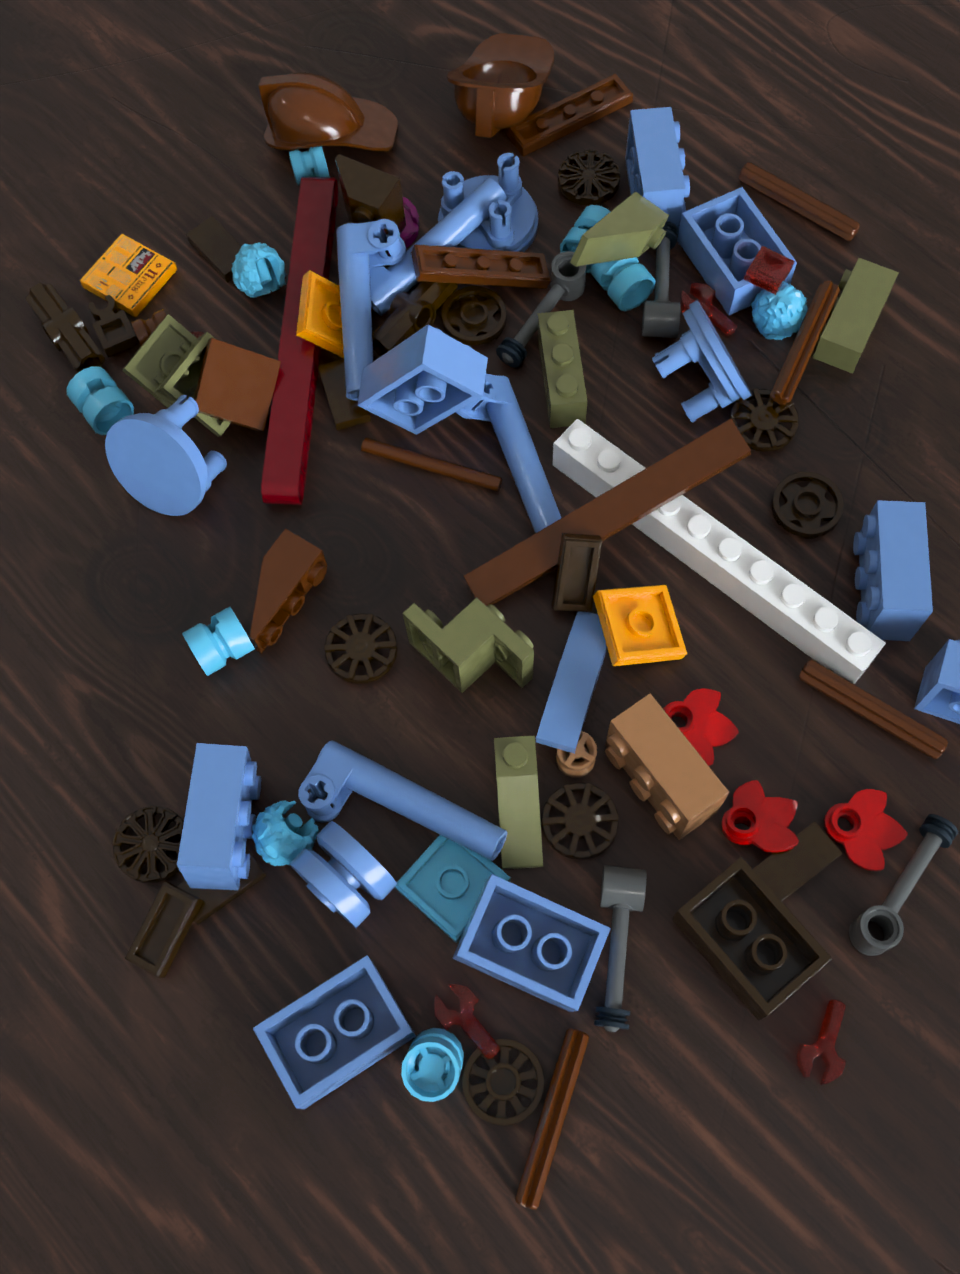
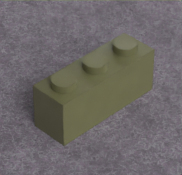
M858 258L853 271L845 270L839 283V289L842 291L841 296H837L828 316L830 317L827 324L825 323L816 343L818 345L813 356L814 359L853 374L899 272L862 258Z
M574 310L538 313L537 339L550 428L570 426L577 418L586 424L588 401Z

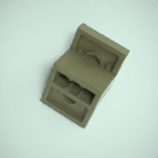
M168 314L122 371L167 408L176 402L181 395H187V399L189 397L194 399L208 340L214 337L206 332L196 338ZM201 413L194 417L217 437L222 436L231 424L230 422Z
M476 597L444 628H442L441 620L431 610L427 609L424 612L415 603L403 612L409 643L461 693L471 686L494 663L506 672L521 688L533 679V643L522 631L517 630L514 632L504 623V616L494 605L488 604L486 606Z

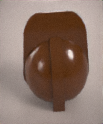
M498 33L480 43L463 65L447 74V80L454 84L455 101L460 113L467 121L476 125L475 136L492 138L501 129L510 128L521 123L533 112L541 97L543 84L552 69L554 50L551 44L544 38Z
M296 72L261 78L258 86L268 120L264 140L269 147L279 150H296L316 146H348L372 151H389L393 148L398 129V120L385 106L370 100L352 97L334 81L313 73Z

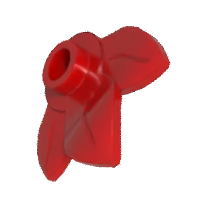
M702 688L691 691L684 701H674L667 704L663 710L671 720L674 717H681L685 720L686 725L678 727L707 765L711 766L714 763L713 747L730 742L738 735L739 730L730 719L716 711L720 703L721 693L716 690Z
M758 780L747 782L736 789L733 794V807L725 812L721 824L723 834L728 840L739 845L753 843L761 850L771 853L785 852L798 844L799 839L788 829L796 814L798 806L796 800L781 797H765L764 790ZM743 823L746 824L749 827V829L741 830L736 828L735 825Z
M875 789L858 791L848 803H839L832 806L825 815L824 827L832 840L843 844L845 853L851 862L865 870L882 871L885 866L882 850L896 846L908 836V833L895 819L883 813L886 807L887 793ZM839 818L849 821L851 825L849 831H844L838 826Z

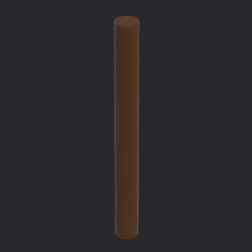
M365 437L362 443L361 451L490 490L499 492L502 484L501 477Z

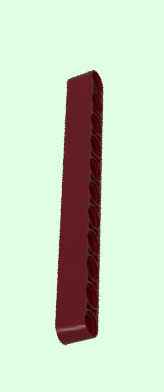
M302 177L300 182L277 359L281 361L273 392L261 491L264 504L301 505L304 499L318 379L317 366H319L321 347L297 336L296 332L303 275L310 270L329 280L338 206V184L336 178Z

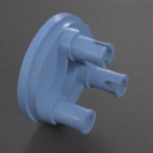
M504 153L499 156L497 161L498 176H477L464 181V177L459 172L450 171L443 175L442 186L444 195L441 199L438 222L488 178L495 180L507 197L505 201L498 200L497 209L495 202H493L489 206V216L456 247L525 252L533 243L538 231V211L530 194L522 187V180L519 177L520 160L517 155L514 158V164L513 153Z
M698 300L689 304L690 309L683 312L690 330L683 333L679 341L661 352H657L652 357L656 368L663 378H666L667 375L690 361L694 363L699 362L711 381L708 383L709 387L681 403L692 423L719 406L724 408L740 398L745 400L752 396L731 355Z
M181 395L169 408L161 409L156 414L137 413L121 418L111 426L105 439L107 460L114 475L125 490L149 509L170 516L185 515L195 509L203 500L205 493L210 489L211 481L227 467L226 459L217 451H209L203 458L195 443L182 430V426L199 412L196 401L192 397L187 399V395Z

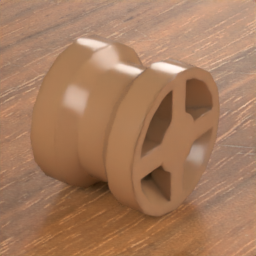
M581 731L575 754L557 749L556 763L559 770L572 778H580L587 775L593 769L597 756V745L594 739L588 733ZM583 758V760L574 762L575 759Z

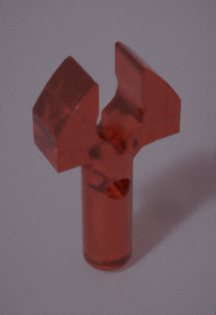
M692 283L690 293L699 299L698 301L710 321L725 335H732L737 329L736 324L712 304L716 291L709 285ZM682 291L680 299L682 313L690 309L689 304L695 301L684 291Z
M448 984L460 999L459 1007L461 1012L448 1010L447 1006L436 995L434 1005L435 1017L446 1029L452 1025L461 1026L486 1058H493L499 1052L500 1047L473 1014V1007L479 1000L468 987Z
M832 999L829 1001L817 1042L810 1046L801 1044L796 1057L803 1077L808 1078L813 1067V1060L823 1053L826 1070L823 1073L821 1085L830 1083L842 1075L846 1060L838 1058L834 1048L846 1009L845 1004L839 1000Z

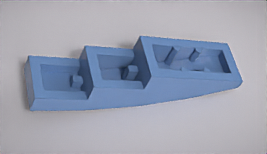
M578 611L536 735V743L575 754L607 650L598 614Z

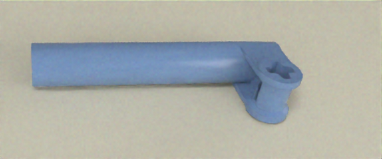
M488 178L422 236L415 245L456 247L489 216V206L493 202H495L497 209L498 200H507L505 192L495 180ZM414 244L406 251L403 260L398 264L390 265L388 268L384 266L370 267L371 308L380 316L390 309L396 295L400 292H408L419 282L416 280L411 255Z
M389 219L358 224L347 223L341 225L336 230L346 397L354 401H358L363 369L373 362L370 267L398 264L406 255V246L400 237L398 226ZM384 228L387 229L389 234L386 235ZM386 250L389 251L391 256L387 255Z
M486 374L483 397L458 410L456 413L465 419L483 420L492 423L533 529L537 533L561 519V515L508 377Z
M333 740L329 741L322 748L316 763L299 788V799L302 805L306 807L311 818L313 817L315 821L321 823L335 819L352 791L491 861L496 859L507 838L506 830Z

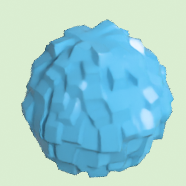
M260 242L242 245L239 252L235 255V260L232 263L233 267L231 268L233 282L240 291L245 292L251 298H257L270 294L271 291L274 292L286 285L285 263L274 248Z
M786 282L767 286V288L756 294L755 300L751 303L753 322L760 334L769 340H782L786 337H791L793 333H797L808 311L807 299L803 293Z
M279 801L266 807L264 812L258 814L256 823L252 826V839L254 840L256 851L270 865H290L304 848L313 849L319 832L318 826L314 824L313 817L303 826L302 819L295 813H291L286 819L282 817L296 804L295 801Z

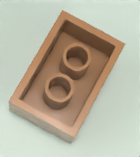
M651 693L610 721L605 744L607 747L605 753L608 759L617 769L623 767L632 779L629 782L632 790L641 801L648 800L657 811L654 814L655 819L667 834L673 832L677 839L680 840L719 811L729 791Z

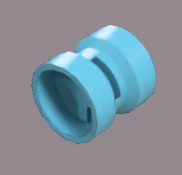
M322 146L310 147L308 151L303 152L298 149L288 152L297 185H300L302 177H329Z

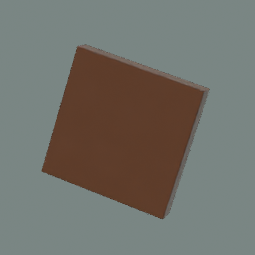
M210 338L194 400L199 407L198 413L263 432L281 361Z

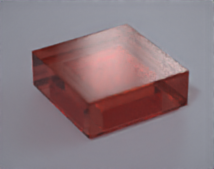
M762 246L746 271L744 280L776 295L795 261Z

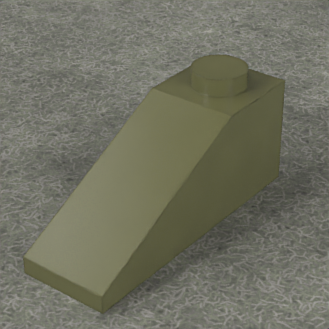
M635 191L582 235L570 263L577 267L640 257L650 247L655 249L661 243L666 234L663 227L669 215Z
M535 735L494 738L499 826L507 831V838L501 849L502 870L543 867Z

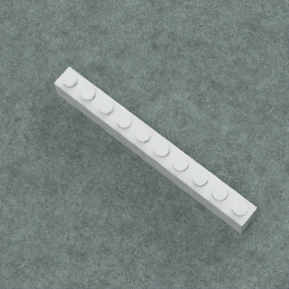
M578 418L553 443L552 465L596 498L646 469ZM683 495L632 524L817 663L852 684L857 682L886 644L879 637Z

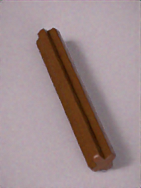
M747 162L741 169L739 175L741 182L847 241H851L857 234L860 227L858 221L752 162Z
M825 280L823 284L819 285L770 393L771 400L779 405H786V403L791 401L840 292L839 286L833 284L830 280Z
M809 660L800 672L799 678L801 681L932 759H938L945 751L948 744L946 738L817 662Z
M569 1028L566 1031L515 1197L517 1204L532 1210H536L539 1207L589 1040L588 1034L577 1029Z

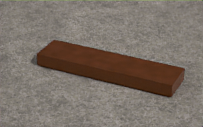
M615 73L529 115L516 126L506 128V135L524 157L633 102V93Z
M415 244L411 252L417 281L547 289L551 282L544 253Z

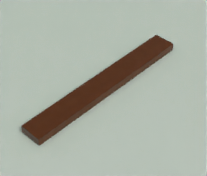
M729 419L464 575V578L475 598L477 597L486 606L488 604L494 605L557 568L562 533L599 535L603 541L751 455V449L733 420Z

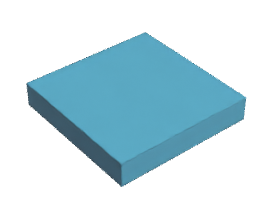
M439 835L399 879L395 889L457 943L462 937L486 879L493 874L510 882L511 877L491 860Z

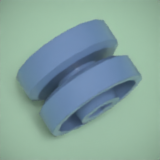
M330 821L316 836L318 845L330 857V860L327 862L312 849L304 848L290 863V866L307 883L306 887L333 913L336 911L354 928H357L371 913L368 902L359 894L357 889L361 887L374 899L383 900L394 889L397 882L356 839L337 823Z

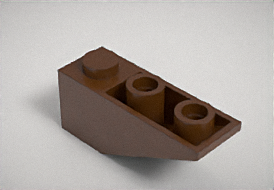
M286 528L262 560L250 639L260 654L264 652L268 645L272 646L277 642L283 630L282 626L291 615L294 616L300 611L306 594L312 586H317L321 583L327 572V563L323 551Z

